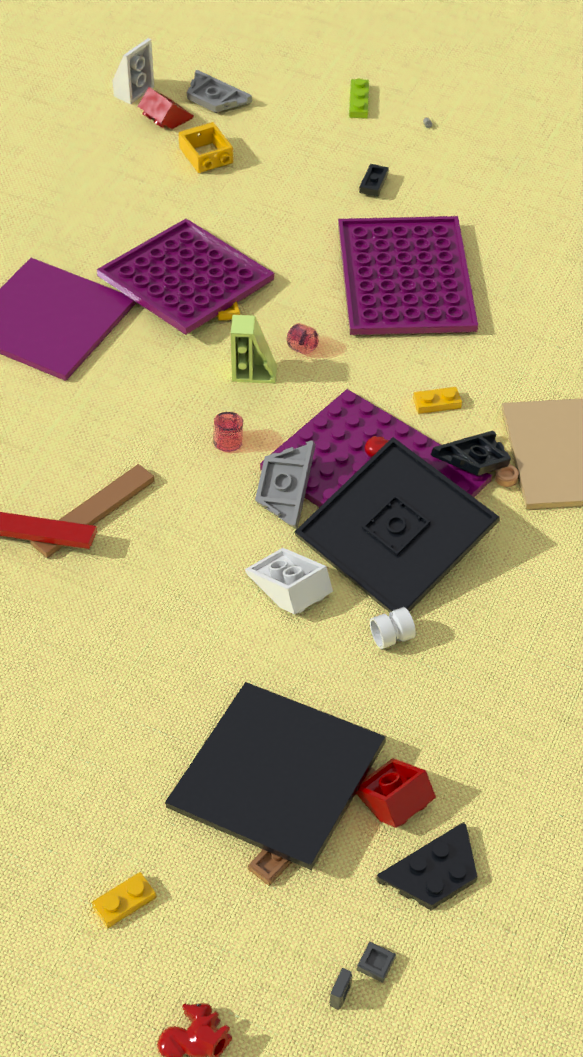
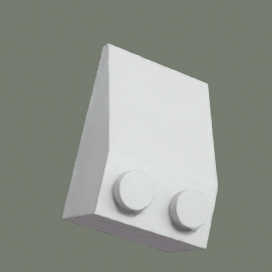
M150 38L124 54L112 80L114 97L126 103L132 104L145 94L148 87L154 88L152 43Z
M285 548L279 549L245 569L246 574L280 608L294 615L303 612L305 608L323 600L325 596L333 592L327 566Z

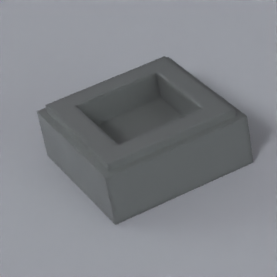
M369 942L357 965V971L383 983L396 958V954Z
M345 968L341 969L330 993L329 1006L338 1010L342 1008L352 985V971Z

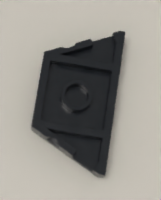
M493 430L433 447L431 452L432 457L477 476L507 467L511 460L509 454L504 450L503 444L496 442L495 437L497 434Z
M462 822L377 874V882L383 886L386 883L399 890L400 895L416 900L419 905L429 910H433L476 883L477 872L466 824Z

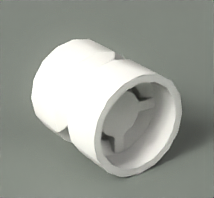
M405 607L393 610L389 613V616L382 614L370 619L371 633L376 645L380 649L395 645L396 640L404 642L416 636L414 621Z

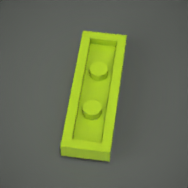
M361 78L351 79L349 118L368 119L369 80Z

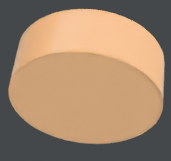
M512 465L498 469L495 472V481L504 487L514 486L518 481L519 472Z

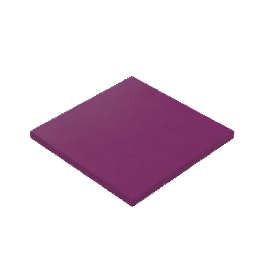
M30 258L0 288V354L67 381L133 308L136 301L122 292Z

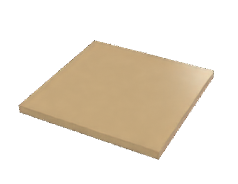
M583 398L502 403L501 410L515 467L519 472L518 479L525 508L542 509L583 506Z

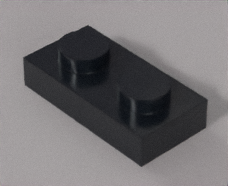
M370 164L360 184L359 193L378 197L389 174V167Z

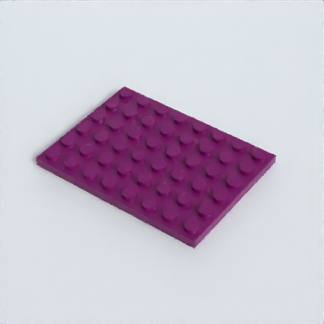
M458 216L338 219L350 335L478 331V321Z
M348 389L273 452L281 453L283 450L291 447L296 449L307 445L306 442L308 441L315 442L316 446L304 498L319 508L371 459L365 452V444L368 439L374 436L384 437L387 440L394 437L473 497L489 484L492 475L489 473L477 476L432 457L433 447L441 444ZM264 460L260 463V470H262Z

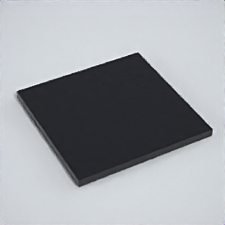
M392 437L295 531V535L389 613L405 607L410 612L500 521V517Z
M245 682L165 801L166 808L312 870L383 748L386 736Z

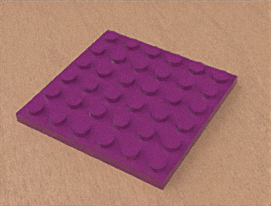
M187 218L97 269L98 277L185 335L217 316L220 311L227 310L233 306V303H238L274 280V273Z

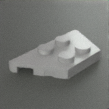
M199 70L195 71V78L192 79L191 86L187 91L188 100L215 113L252 102V95Z
M314 441L306 442L307 445L296 449L291 447L283 450L281 453L265 456L255 501L294 529H298L316 446Z

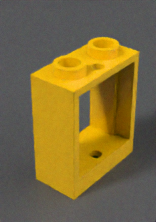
M214 122L178 132L179 148L198 173L233 163V146ZM212 143L218 149L201 155L195 150V148Z

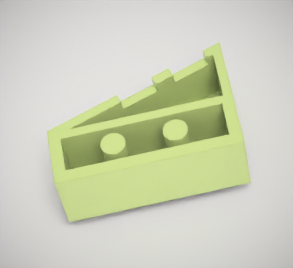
M233 315L231 325L232 382L276 383L277 364L256 317L252 315Z

